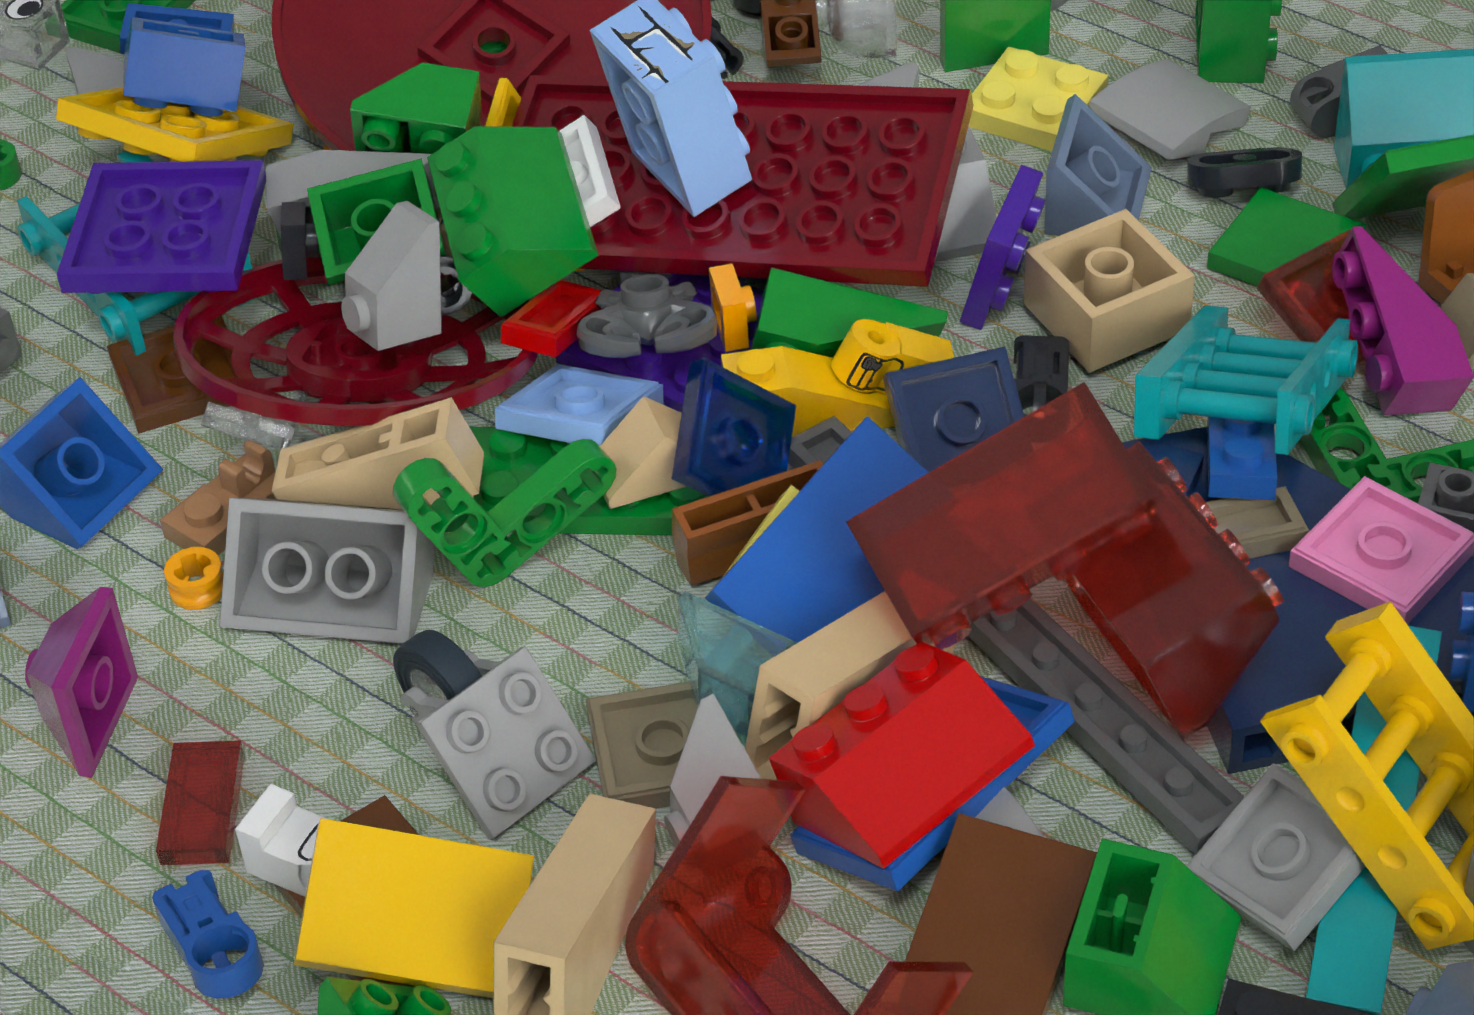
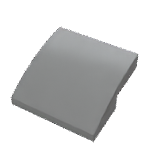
M1170 59L1156 61L1129 72L1099 92L1090 100L1088 105L1103 121L1168 160L1204 153L1211 133L1244 127L1251 106Z

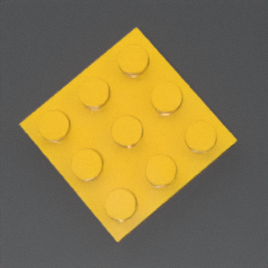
M123 87L58 98L56 120L78 127L77 133L79 135L97 140L112 138L123 142V149L128 152L140 155L159 154L168 157L169 162L236 161V157L242 155L265 156L268 154L269 149L291 145L294 123L238 105L237 112L223 110L222 116L200 115L190 111V105L168 102L165 108H149L134 103V97L123 96Z

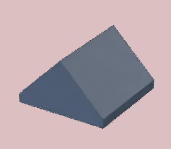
M1076 94L1067 99L1047 168L1044 234L1060 236L1124 209H1127L1139 221L1152 169L1133 148Z

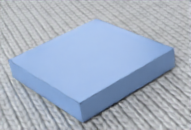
M557 364L496 407L495 426L496 429L568 443L580 439H592L601 445L643 396L664 404L663 384L650 380Z

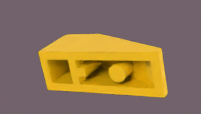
M784 346L721 354L724 409L734 450L784 443L833 416L841 421L851 432L867 416L881 429L895 427L887 394L877 391L869 393L859 392L846 386L837 378L832 370V357Z

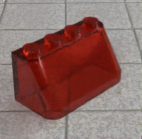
M1083 382L846 521L913 640L917 644L920 642L933 644L934 647L942 650L968 636L972 631L970 624L993 610L996 615H1003L1023 605L1032 596L1030 589L1053 575L1056 580H1063L1077 574L1091 563V553L1110 542L1115 541L1117 545H1124L1142 536L1152 527L1153 523L1149 517L1156 511L1158 504L1153 492L1090 389Z
M1138 441L1029 511L1027 515L1079 605L1175 732L1184 741L1206 727L1279 623L1280 619L1275 607L1283 603L1284 600L1273 580L1261 566L1252 572L1246 567L1251 563L1250 559L1235 535L1228 528L1219 534L1216 532L1215 528L1219 526L1218 522L1199 493L1195 492L1186 497L1184 492L1188 488L1173 463L1166 456L1157 462Z

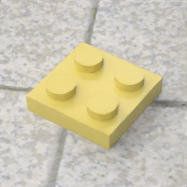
M1008 47L971 94L974 106L969 127L1052 152L1067 99L1076 94L1089 105L1090 100L1108 86V74L1086 69L1078 64H1069L1040 56L1028 50Z

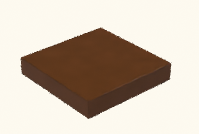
M222 315L212 322L227 329ZM175 325L142 335L147 351L137 356L133 353L132 345L128 340L106 346L138 434L230 407V405L212 398L197 388L180 370L174 354L173 336ZM199 337L195 344L194 359L217 377L235 378L231 369L232 350Z

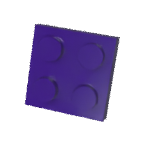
M1021 164L987 238L959 322L982 330L991 308L1002 312L1015 280L1006 276L1008 271L1019 274L1025 260V249H1028L1031 241H1028L1029 237L1023 235V231L1034 232L1046 201L1036 196L1043 172Z

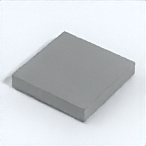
M1274 763L1186 865L1238 914L1293 951L1299 947L1365 867L1362 860L1307 785Z

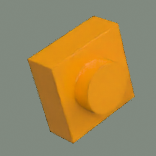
M732 263L710 267L711 305L717 315V329L725 352L749 348L747 323L757 320L752 289L750 285L740 286Z

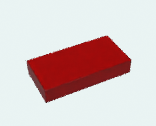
M559 280L540 292L501 324V343L556 358L578 339L577 326L580 320L593 312L602 310L595 303L601 290Z

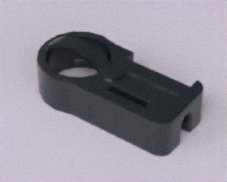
M1018 336L1014 341V364H1016V379L1014 380L1022 409L1033 407V417L1024 413L1031 442L1034 444L1051 443L1065 435L1070 425L1071 400L1068 393L1069 340L1060 336ZM1046 407H1049L1058 412L1049 417H1045Z

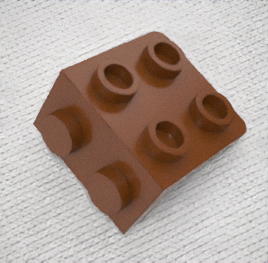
M1474 169L1435 185L1429 191L1426 199L1418 285L1441 304L1444 303L1466 273H1474Z

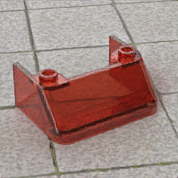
M720 776L632 917L625 939L629 963L671 1015H850L775 929L789 905L792 883L787 866L770 846L806 791L797 781ZM889 961L853 1015H945L973 974V971L965 962Z

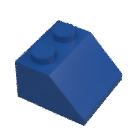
M79 377L52 396L0 443V507L12 519L78 550L163 471V468L85 381Z

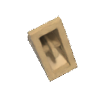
M645 396L639 400L600 445L614 461L617 468L616 478L612 486L603 495L609 509L729 474V464L707 424Z

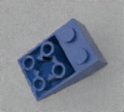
M132 17L124 49L123 96L134 97V103L149 108H165L168 102L190 105V111L205 116H222L223 110L237 112L246 47L244 34Z

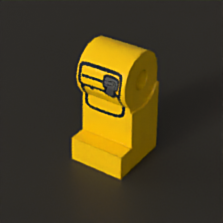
M860 319L851 326L832 359L831 367L837 378L849 388L865 393L877 391L886 394L882 379L886 373L954 358L951 340L888 322L881 323L869 319Z

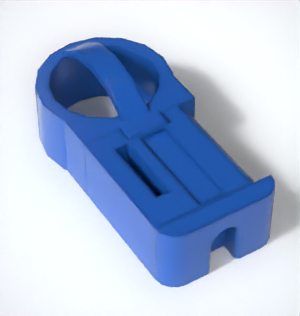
M199 870L186 876L187 884L178 889H175L173 884H169L155 891L152 899L160 924L190 971L196 989L203 995L212 998H230L244 993L256 984L262 976L264 963L255 933L243 922L237 911L230 914L227 913L218 899L219 895L215 882L209 870ZM241 950L246 953L241 959L231 965L225 951ZM211 958L216 968L204 967V964Z

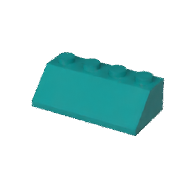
M1474 49L1345 57L1334 140V151L1345 188H1348L1387 150L1474 134Z

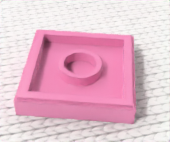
M1364 476L1290 551L1289 567L1366 609H1371L1391 601L1408 625L1474 554V532Z

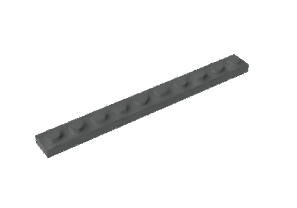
M833 416L785 441L784 459L793 469L819 460L824 464L852 432ZM949 522L946 523L904 573L907 578L912 575L964 605L959 628L1022 689L1069 702L1075 722L1066 731L1195 855L1244 798L1238 790Z

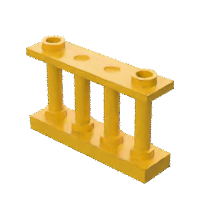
M1390 601L1337 620L1326 634V640L1345 664V667L1323 697L1317 695L1267 712L1260 722L1427 950L1474 939V905L1464 892L1474 844V717ZM1363 692L1366 693L1387 723L1365 754H1363L1341 723ZM1405 749L1428 779L1406 812L1383 781ZM1446 806L1468 835L1448 868L1445 867L1425 839V836Z

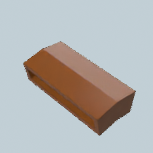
M819 460L673 508L672 535L677 565L691 586L724 575L780 496L791 485L800 491L820 469L823 462Z

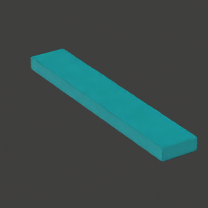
M1409 626L1437 665L1442 631ZM1363 692L1357 701L1351 737L1363 754H1365L1387 723L1366 693ZM1406 749L1383 780L1405 812L1416 797L1420 768ZM1366 866L1319 921L1306 998L1372 1015H1381L1398 910Z

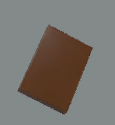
M959 813L888 1005L889 1015H1046L1066 958V951L1097 852Z

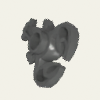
M620 271L621 291L601 290L595 303L602 310L593 312L580 320L577 326V338L582 350L592 355L607 358H625L641 355V344L647 346L655 344L656 353H676L697 348L716 337L717 315L712 307L692 302L697 292L691 282H683L671 287L667 279L673 277L670 273Z

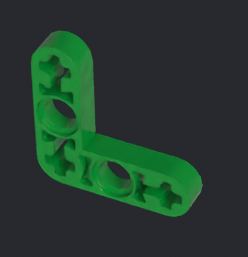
M1342 388L1338 389L1314 420L1310 433L1308 435L1303 434L1299 440L1317 471L1349 489H1352L1365 476L1416 503L1419 502L1423 487L1416 484L1413 479L1419 476H1426L1430 463L1474 472V439L1386 459L1351 399ZM1324 416H1330L1329 425L1325 427L1326 419ZM1335 447H1347L1357 451L1360 456L1354 459H1341L1333 456L1329 450Z
M592 439L573 441L561 449L490 511L486 512L442 462L435 458H423L406 466L397 476L393 485V496L411 521L472 584L477 587H489L508 577L601 498L612 486L616 478L617 468L614 461ZM430 488L440 496L432 504L423 496ZM546 503L545 509L537 517L523 523L524 518L532 509ZM463 514H469L468 519L461 527L451 533H444L447 526L453 520Z

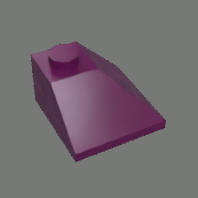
M108 587L97 588L51 623L39 649H34L30 653L25 669L26 684L29 688H32L43 721L78 775L90 778L93 777L138 679L113 588Z

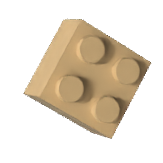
M1127 209L1025 249L1024 305L1054 336L1065 337L1069 340V352L1089 373L1173 338L1191 319L1195 275Z

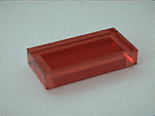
M241 740L173 743L156 846L160 865L230 863L245 757Z

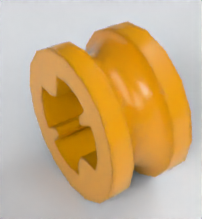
M189 547L178 551L168 559L164 567V575L171 600L178 607L186 610H200L212 606L222 598L224 574L219 555L205 547ZM200 575L201 579L190 581L191 577Z

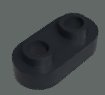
M1267 147L1197 154L1187 159V183L1191 187L1198 188L1199 194L1204 197H1226L1234 193V188L1256 187V190L1262 187L1276 193L1284 192L1291 188L1292 182L1302 178V152L1292 148Z

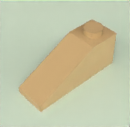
M451 397L389 416L374 425L356 426L281 449L272 492L277 500L402 509L393 496V485L397 476L406 466L416 460L435 458L442 462L473 496L479 494L484 451ZM432 488L423 494L430 504L440 497Z

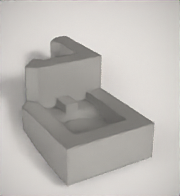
M78 47L65 48L77 94L123 87L124 61Z

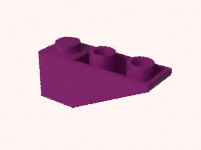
M1362 226L1352 227L1339 252L1333 258L1332 275L1336 286L1342 288L1349 309L1350 332L1354 339L1359 340L1366 362L1365 375L1367 385L1372 392H1376L1383 416L1452 410L1474 378L1456 324Z

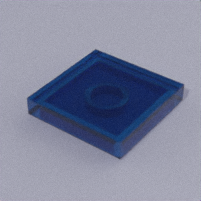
M706 358L690 362L671 479L709 497L787 471L796 405Z

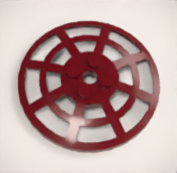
M319 254V258H308L307 279L283 280L282 260H277L243 271L238 291L199 292L180 312L175 321L173 336L174 354L180 370L193 385L212 398L237 409L268 418L303 424L332 426L374 425L389 416L451 397L459 410L480 404L506 391L522 379L534 365L538 353L522 349L516 357L486 363L485 345L478 335L505 318L507 320L530 300L503 317L498 316L489 307L464 322L448 315H441V334L377 351L347 329L342 316V302L311 306L298 288L311 284L328 283L321 254ZM440 273V279L446 276L443 273ZM271 293L277 296L287 310L285 313L262 321L248 330L243 336L212 323L216 318L232 308ZM472 293L471 299L483 303ZM296 327L301 329L289 339L286 349L265 343L276 335ZM199 337L232 350L231 369L235 378L217 377L194 359L195 344ZM456 345H460L463 348L468 359L467 365L432 366L433 355ZM253 357L286 366L287 376L256 378L250 368V361ZM454 381L446 388L426 397H421L411 392L422 386L425 382ZM301 390L310 397L322 399L317 403L301 402L284 397L278 393ZM350 402H367V403H369V404H349V403H350Z

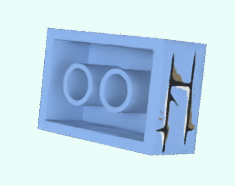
M637 0L590 30L632 153L693 217L752 180L745 155L750 153V147L733 118V115L738 112V107L732 94L723 84L720 73L725 71L724 61L716 47L708 39L700 42L692 34L689 24L679 10L674 7L667 10L658 0Z

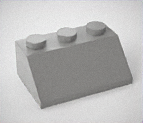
M229 498L220 627L404 643L415 635L433 577L435 545L411 521L404 510L265 498Z

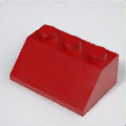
M919 641L914 646L899 653L892 663L865 684L851 690L843 701L812 725L798 731L790 742L769 757V761L794 824L884 869L1030 751L1035 744L1029 731L967 660Z

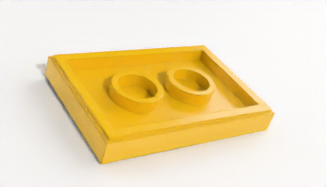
M320 818L294 965L415 986L423 985L433 989L494 999V941L530 886L534 855Z

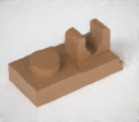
M248 440L244 443L246 454L242 455L234 463L225 458L219 464L218 476L207 485L203 484L160 519L164 537L183 549L205 547L220 555L226 548L229 498L277 499L272 492L276 471L271 451L253 440Z

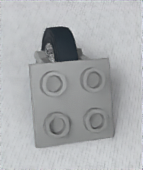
M425 630L411 637L395 651L393 657L394 670L404 692L400 697L403 706H409L410 711L414 715L412 721L419 728L488 839L497 837L596 761L526 646L518 648L502 661L495 662L479 659L470 650H462L451 639L438 631Z

